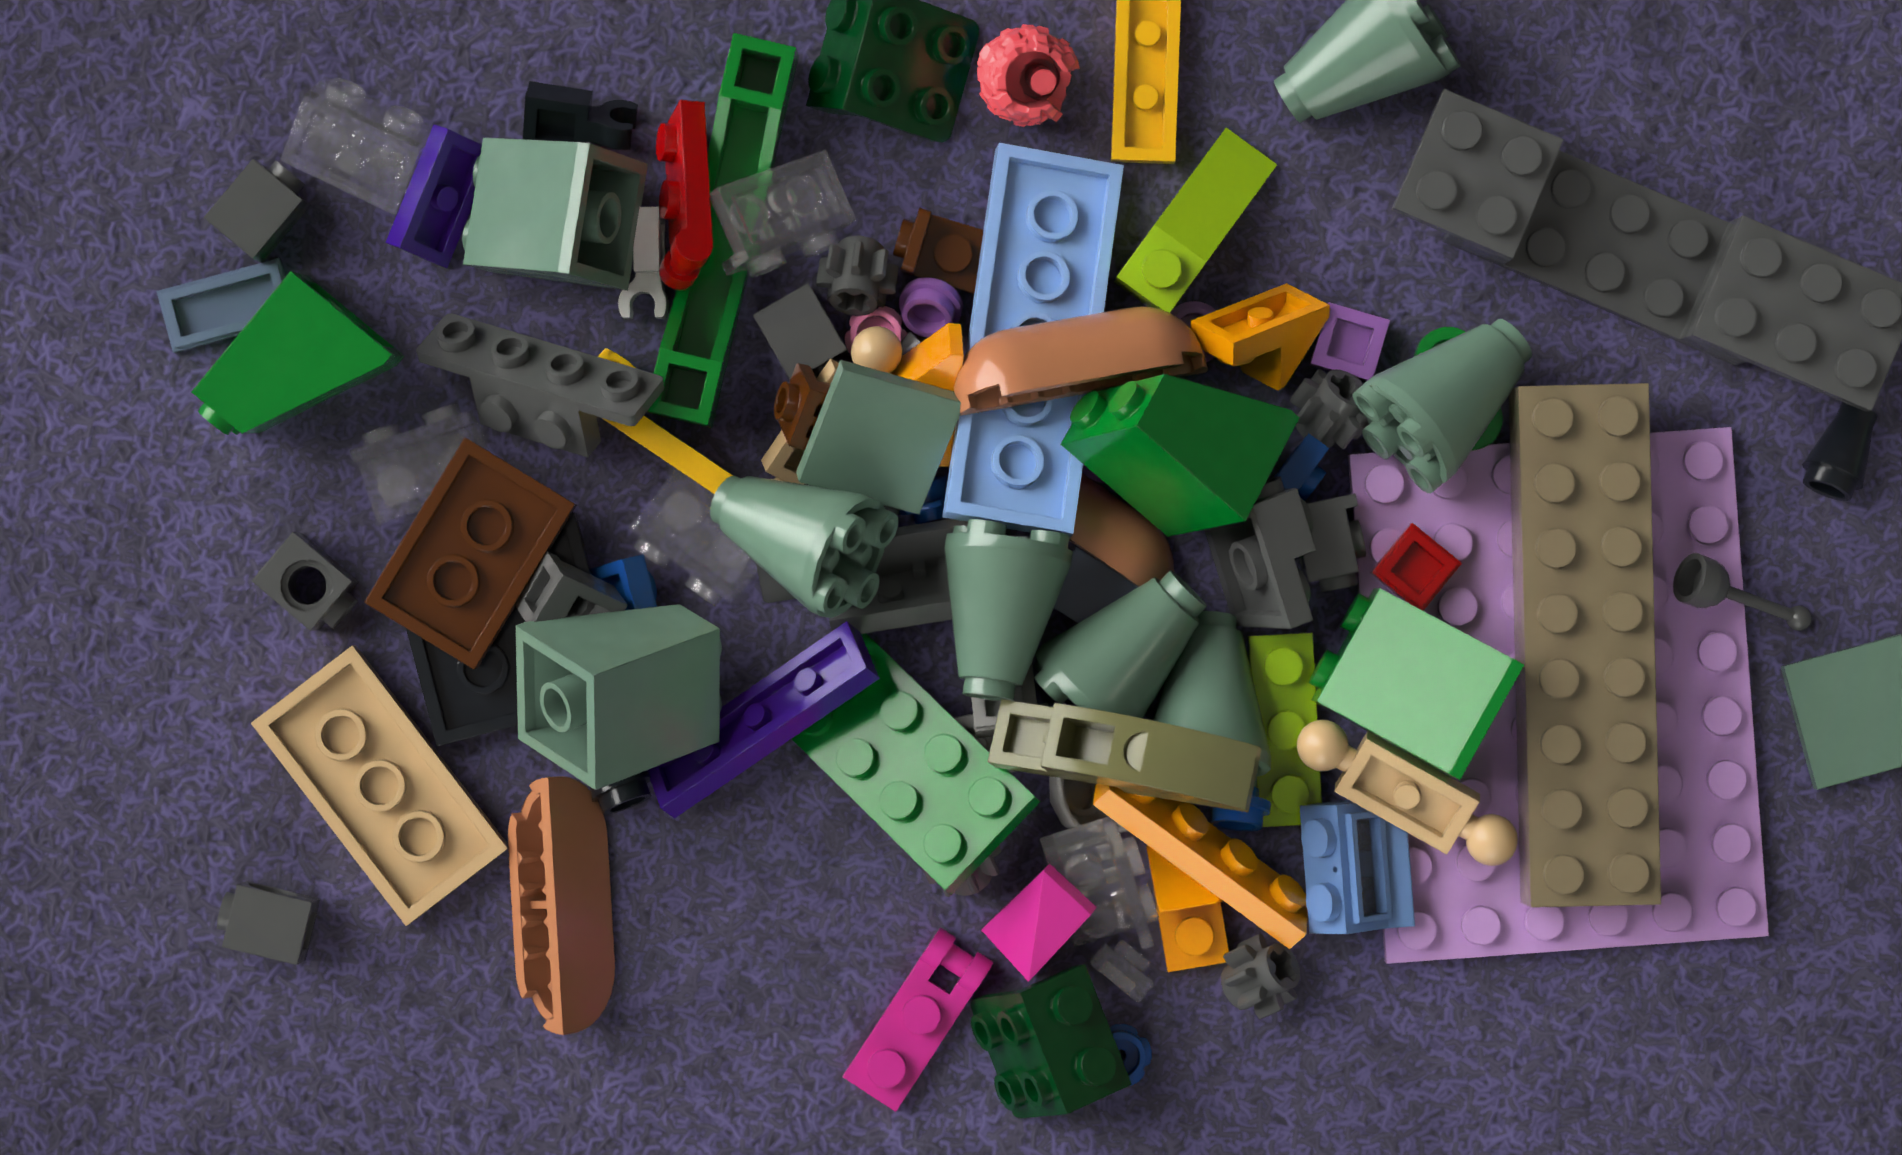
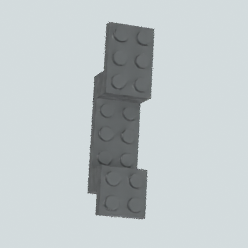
M1443 89L1391 211L1445 233L1442 241L1734 366L1750 362L1865 412L1872 411L1902 341L1901 282L1746 216H1741L1731 222H1727L1560 151L1559 149L1564 140L1560 137L1449 90Z

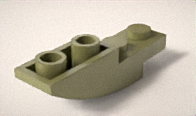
M1001 699L988 763L995 768L1118 787L1123 792L1249 813L1262 749L1257 745L1118 713L1054 703L1053 707Z

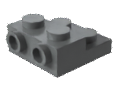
M1281 476L1267 479L1246 521L1204 529L1230 614L1236 617V626L1292 629L1313 620L1308 605L1311 596L1310 587L1305 575L1296 566L1294 558L1316 550L1311 534L1314 527L1313 517L1306 502L1300 498L1298 489L1284 488Z

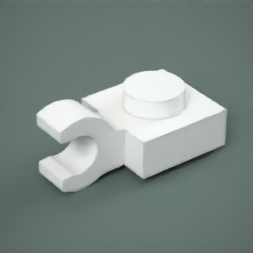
M639 207L633 246V268L636 275L634 280L629 283L628 291L622 290L618 299L619 312L624 319H633V302L641 294H650L654 298V313L657 319H666L668 315L669 299L665 292L664 282L659 274V266L665 257V219L660 217L659 207Z

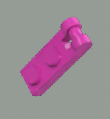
M941 927L937 930L843 1074V1078L895 1112L993 965V961L981 953L977 952L972 956L955 945L956 937ZM939 965L959 977L950 993L929 980Z

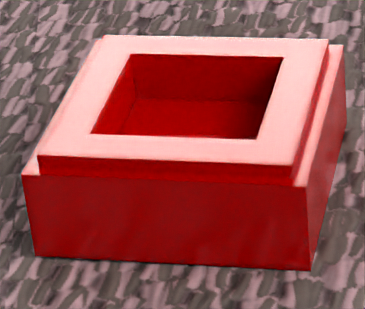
M1410 523L1370 573L1402 600L1424 611L1462 563L1415 524Z

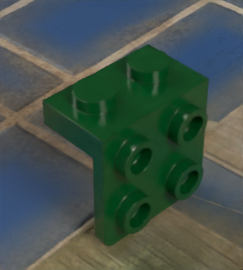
M831 0L825 15L827 30L821 52L812 64L809 72L808 84L810 92L806 106L831 114L859 116L932 142L947 141L953 131L979 37L978 24L972 19L920 0Z
M1085 964L1072 966L1020 990L982 995L971 1001V1010L974 1015L971 1018L973 1034L979 1045L988 1051L997 1073L994 1078L995 1090L1001 1103L1005 1108L1012 1111L1015 1117L1029 1118L1066 1115L1132 1085Z

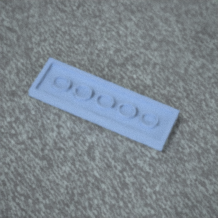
M1005 143L998 144L994 154L966 354L981 339L997 331L1104 312L1124 165ZM1086 394L959 416L955 426L942 517L966 522L971 519L994 521L1006 524L1007 529L1030 533L1031 530L1059 532L1068 535L1070 539L1074 534L1083 463L1060 444L1072 424L1070 414L1074 406Z

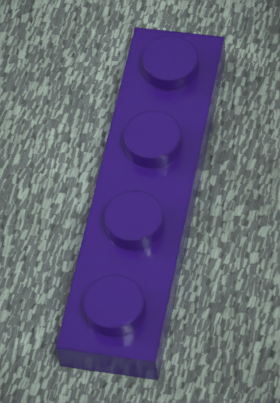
M846 621L721 707L719 742L648 769L647 771L651 776L650 781L660 808L675 819L880 679L860 631Z

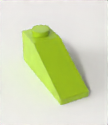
M1225 128L1119 272L1114 283L1146 306L1162 309L1170 313L1277 164L1231 130Z

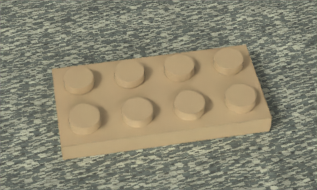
M356 645L349 647L251 722L255 730L405 926L411 924L508 849V843Z

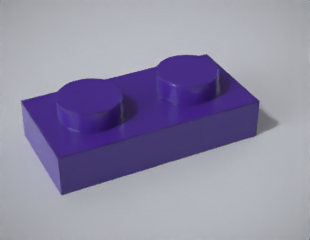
M433 125L385 243L438 266L448 268L472 209L475 192L473 167L476 159L481 154V144L447 128Z

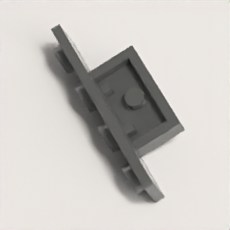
M453 313L446 314L416 349L419 362L470 377L481 425L499 432H507L533 440L553 449H562L587 458L601 443L597 417L627 426H635L664 391L663 378L660 375Z
M946 519L898 527L894 538L885 547L875 572L879 575V587L875 597L863 609L852 605L846 612L834 618H829L831 632L846 621L860 631L861 634L952 620L944 552L947 533H953L954 526H967L968 522ZM1006 529L1007 536H1011L1010 529ZM756 563L764 602L773 603L796 599Z

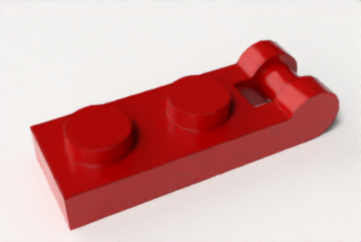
M679 100L668 123L660 124L656 138L657 160L665 162L666 180L661 185L659 195V213L662 219H668L670 250L659 266V274L661 280L668 287L684 290L692 286L700 273L701 267L704 266L711 255L713 238L705 102Z

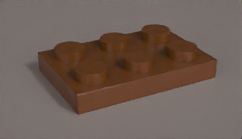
M464 437L364 603L475 670L481 664L515 608L516 602L546 551L551 549L577 504Z

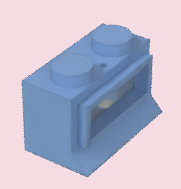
M1350 800L1301 805V841L1303 845L1309 934H1352L1387 928L1414 927L1415 919L1408 833Z

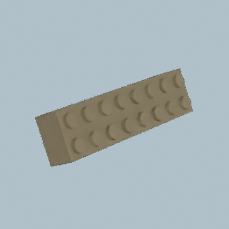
M1649 383L1518 386L1513 388L1509 394L1515 660L1524 664L1515 681L1521 903L1529 907L1661 905Z

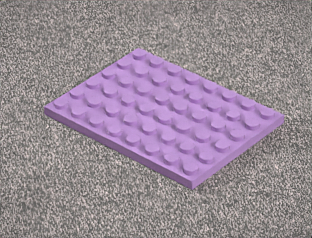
M1731 427L1650 433L1661 905L1529 907L1521 903L1516 685L1514 683L1461 780L1453 779L1480 793V803L1473 812V815L1479 818L1487 814H1496L1505 817L1512 823L1518 836L1516 851L1505 863L1488 866L1479 863L1470 855L1466 846V840L1459 836L1448 854H1445L1408 833L1415 926L1382 929L1386 964L1769 936L1745 605L1726 598L1716 606L1696 608L1678 601L1673 592L1674 576L1679 565L1688 555L1693 553H1699L1718 561L1728 572L1730 586L1743 590ZM1510 443L1489 444L1482 449L1471 451L1456 474L1431 494L1424 492L1413 482L1406 467L1393 455L1388 459H1383L1376 453L1348 455L1351 494H1356L1358 506L1352 507V519H1358L1360 522L1366 548V557L1356 559L1359 572H1356L1359 583L1357 585L1358 594L1360 593L1368 598L1373 588H1381L1400 598L1370 572L1407 526L1413 523L1462 563L1425 608L1424 612L1515 659Z

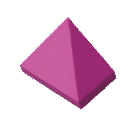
M1049 863L981 931L1029 982L1090 917L1097 907Z

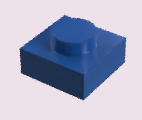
M1308 433L1296 446L1274 477L1281 476L1284 488H1297L1300 498L1306 501L1326 474V471L1317 464L1329 448Z
M644 554L591 569L593 576L615 586L627 604L625 610L657 607L656 583L647 569Z

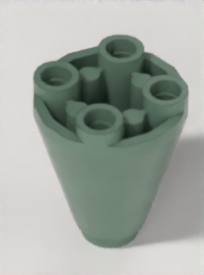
M1346 0L1284 65L1286 73L1274 79V84L1292 115L1299 123H1302L1311 116L1318 120L1442 80L1461 67V63L1445 39L1448 37V34L1443 24L1429 4L1423 7L1419 0Z
M1497 319L1491 325L1482 324L1374 375L1352 394L1354 402L1369 423L1362 430L1365 441L1381 458L1388 459L1392 455L1406 467L1413 482L1421 490L1431 494L1456 474L1525 372L1524 364L1532 358V351L1528 342L1512 324L1506 320Z
M730 476L725 479L715 492L710 507L712 521L720 525V529L726 537L810 612L827 618H834L846 612L852 605L863 609L873 600L879 587V575L875 572L885 547L892 541L898 528L897 515L885 509L881 501L871 496L753 476L743 478Z
M971 519L968 520L967 526H954L953 533H947L944 547L958 678L964 679L962 694L965 696L993 701H1001V699L1014 701L1015 687H1021L1071 566L1073 551L1068 549L1069 536L1063 533L1031 530L1030 537L1007 536L1006 524Z
M1170 570L1161 580L1154 577L1044 643L1035 652L1038 662L1034 666L1039 673L1034 678L1043 690L1060 704H1063L1069 698L1078 707L1144 718L1198 627L1200 621L1197 616L1207 605L1180 576Z
M1202 611L1197 616L1200 621L1198 627L1162 686L1152 720L1259 746L1262 750L1254 787H1257V777L1265 775L1271 770V754L1243 634L1236 629V617L1234 615L1217 611Z

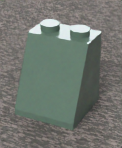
M483 138L481 154L476 159L473 167L475 192L471 217L466 222L463 230L462 241L465 250L463 264L506 275L628 291L633 262L634 239L639 208L642 205L648 164L590 143Z
M680 604L571 616L538 622L527 621L516 625L518 739L594 790L719 742L720 711L722 707L720 697V655L722 652L720 628Z

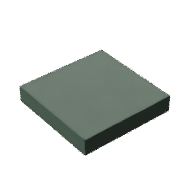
M840 360L797 468L798 481L816 487L864 494L881 501L885 506L920 514L959 419L961 402L956 397L954 391Z
M1902 633L1780 666L1813 789L1818 790L1902 767Z

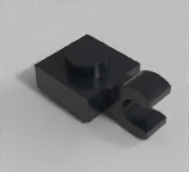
M529 81L525 95L523 139L591 142L602 144L611 149L628 150L631 148L632 130L636 128L638 104L627 100H612L600 106H592L593 91Z

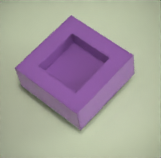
M1328 302L1327 304L1330 305V315L1317 335L1309 365L1328 371L1335 369L1343 370L1354 375L1359 380H1369L1375 374L1390 320Z

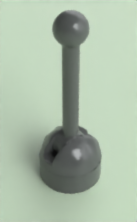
M1699 553L1690 554L1681 562L1675 573L1673 592L1676 599L1682 603L1696 608H1708L1718 605L1727 598L1784 619L1788 626L1796 631L1805 630L1811 624L1812 615L1804 606L1798 605L1788 608L1730 586L1728 572L1715 559Z

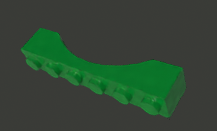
M733 33L718 96L708 151L713 249L708 260L701 267L700 273L692 286L684 290H676L654 374L660 375L663 378L664 391L648 409L647 412L650 414L708 428L713 427L799 60L796 47Z

